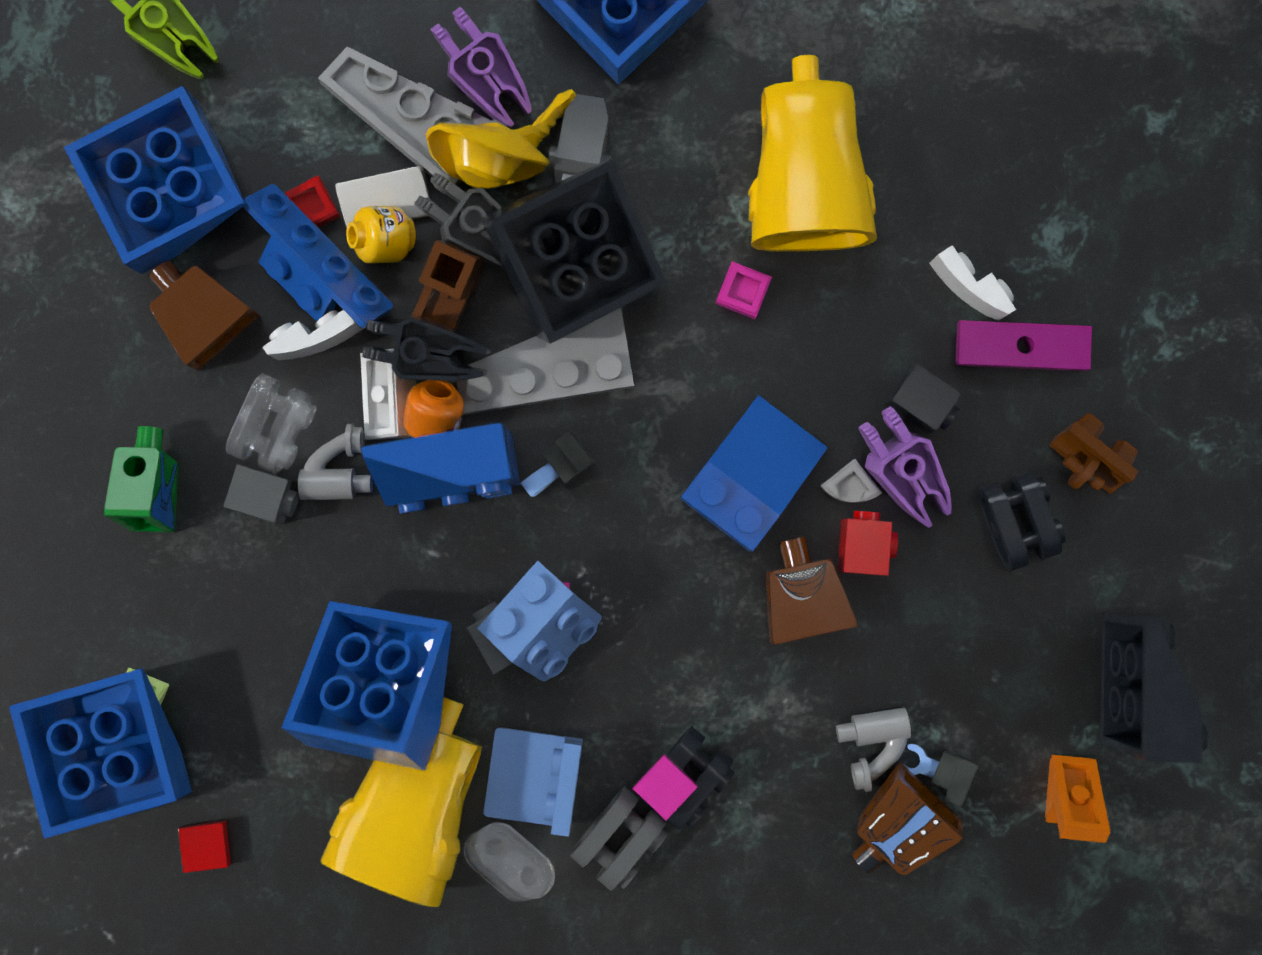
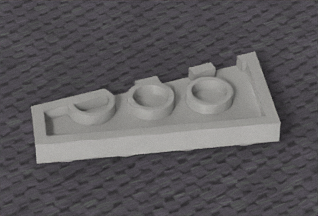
M346 47L318 77L323 87L413 163L420 166L431 178L435 173H438L456 186H459L463 181L450 177L429 153L425 136L428 129L441 122L474 125L497 122L507 127V125L495 119L491 121L475 113L473 108L459 101L455 103L435 93L434 89L420 82L416 84L398 75L396 70L349 47Z

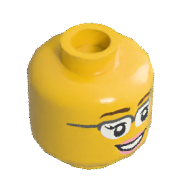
M365 206L357 211L353 222H349L346 237L350 248L355 250L358 258L368 264L395 263L402 261L408 252L414 248L416 230L412 219L407 217L405 212L397 206Z

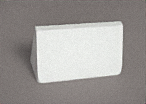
M420 166L335 184L346 227L349 222H353L357 211L365 206H397L412 220L428 216L414 204L419 196L430 199L425 174Z
M395 348L386 349V350H388V351H394ZM360 353L365 440L410 438L411 436L403 425V414L407 395L412 387L416 385V380L399 379L392 370V364L362 357L363 353Z

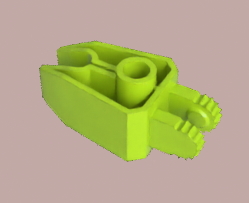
M109 0L125 15L124 24L127 34L179 71L201 80L204 77L203 73L184 56L185 48L183 44L186 47L196 46L214 63L217 64L219 62L217 54L204 31L179 0H140L133 8L125 0Z

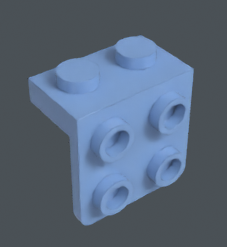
M537 561L477 629L513 664L544 682L560 674L568 663V657L580 644L588 642L594 636L602 616L574 594L543 564Z

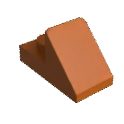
M1052 755L1050 758L1045 818L1048 823L1058 824L1059 835L1062 839L1106 843L1109 837L1110 827L1096 759Z

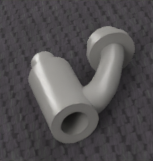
M347 424L345 433L327 442L309 457L304 469H301L298 475V492L301 500L355 499L356 493L372 492V475H356L355 469H325L327 463L344 450H346L348 457H354L355 453H362L361 447H364V431L362 427Z
M905 707L853 715L851 718L852 723L836 725L839 743L855 740L857 746H865L886 742L883 751L870 764L867 763L866 758H860L859 762L851 763L852 778L856 790L872 791L871 782L880 777L902 755L907 744V738H911V727Z

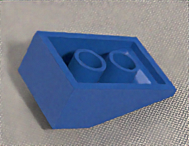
M758 395L680 497V500L748 552L753 551L781 515L828 447Z

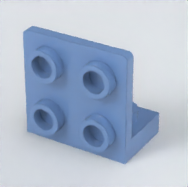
M498 727L494 734L484 815L486 817L552 826L551 834L569 837L583 739Z

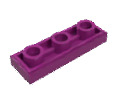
M960 320L957 322L956 366L1086 372L1091 370L1092 326ZM1018 340L1025 342L1027 345L1026 354L1021 353L1017 349Z

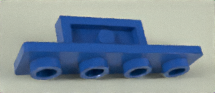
M270 184L245 197L246 205L243 208L271 235L259 260V264L316 322L327 313L333 311L337 304L361 328L367 327L368 320H379L393 308L392 302L277 185Z

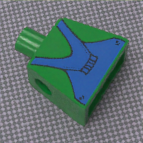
M152 426L136 427L134 447H118L114 451L104 516L131 532L175 533L178 464L177 461L162 450L164 430Z

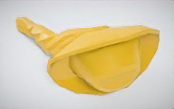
M572 89L558 94L532 125L523 126L516 130L509 129L497 122L477 125L441 122L430 127L425 134L429 153L450 177L464 181L475 188H497L531 178L543 172L551 163L537 147L544 137L550 135V129L556 125V120L563 117L565 110L577 95Z

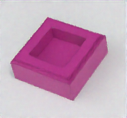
M732 261L715 304L756 319L772 277Z
M665 753L633 786V789L665 820L697 788V784Z

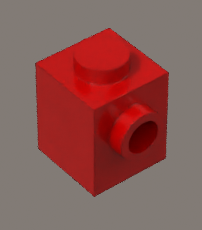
M854 511L853 519H842L838 572L888 576L890 558H896L898 550V533L891 532L892 522L880 521V513Z

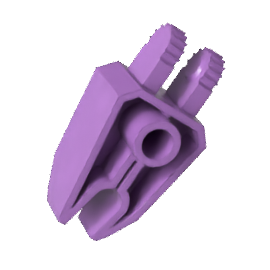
M459 7L452 13L458 27L465 32L471 41L468 46L460 51L453 42L451 35L440 24H436L430 29L450 58L447 76L489 117L510 128L514 123L500 104L499 95L501 93L510 95L523 113L527 115L532 109L525 84L499 34L490 32L482 34L467 13Z
M890 406L882 411L883 420L894 435L886 443H883L878 431L870 423L865 422L858 427L871 450V453L867 455L865 468L901 509L915 520L930 528L933 525L923 506V500L926 497L925 493L938 511L948 516L951 514L952 507L950 489L931 440L909 432L899 414Z

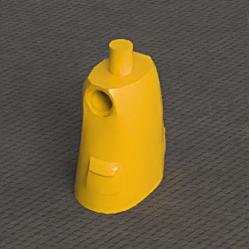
M814 55L797 56L792 59L793 81L773 84L764 88L762 93L761 157L757 178L753 181L748 191V196L750 197L748 220L752 222L751 246L758 250L784 252L840 250L869 245L877 240L874 222L876 205L873 183L868 175L865 174L857 139L853 88L845 82L819 80L818 57Z
M443 697L440 728L425 771L376 760L373 761L354 798H349L339 807L340 812L329 831L331 838L320 860L322 864L345 876L402 899L429 907H439L441 905L447 880L452 878L457 856L460 853V843L457 836L463 804L482 750V746L453 734L463 704Z

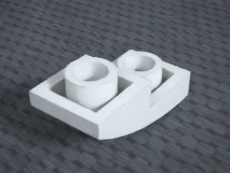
M953 245L939 253L929 263L937 275L958 297L984 315L999 321L1016 310L1012 304L1014 296L1008 285L1002 279L996 280L992 273L977 282L973 277L975 269L971 261L963 252L957 253Z
M334 310L316 322L315 327L317 329L312 333L299 321L293 325L290 322L283 324L269 336L271 341L262 348L269 356L277 360L295 359L334 347L363 329L344 310L339 313Z

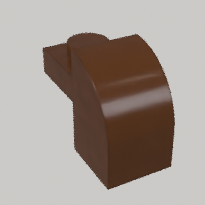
M435 240L418 281L425 284L412 316H422L457 329L470 298L474 297L484 268V259L444 240Z

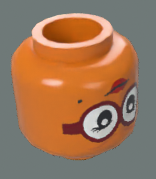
M426 380L413 386L407 395L403 414L405 430L413 438L459 430L464 412L463 397L451 383L444 380Z

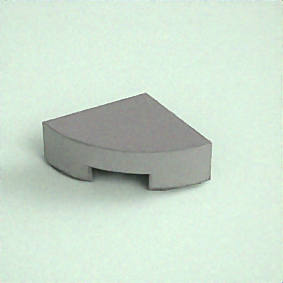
M856 459L850 461L819 486L830 497L847 503L868 501L882 494Z

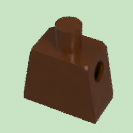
M165 261L158 265L150 274L151 280L163 293L151 302L149 308L184 364L198 371L260 317L254 309L196 265L182 275L171 261Z

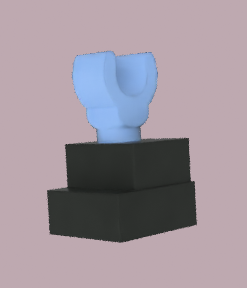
M568 431L555 441L556 444L543 453L549 462L521 482V485L530 497L538 495L558 477L565 484H569L579 475L584 474L596 465L595 461L572 432Z
M908 744L907 748L915 751L920 756V763L916 768L904 766L914 775L920 773L933 778L931 783L948 790L944 800L962 807L979 764L944 751L940 762L928 757L921 746Z

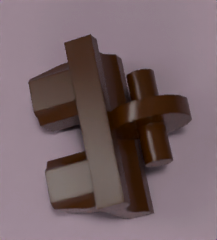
M1087 413L1077 422L1075 421L1057 434L1049 446L1065 458L1062 464L1073 472L1067 484L1074 490L1079 489L1086 482L1096 491L1103 488L1109 494H1112L1124 483L1132 482L1139 471L1133 467L1138 450L1128 442L1119 439L1112 443L1110 447L1105 445L1098 439L1105 429L1103 423L1091 413Z

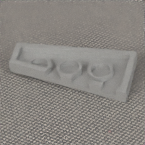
M620 307L551 344L535 336L469 364L468 366L487 370V375L456 381L458 392L464 400L463 415L634 388L622 309Z

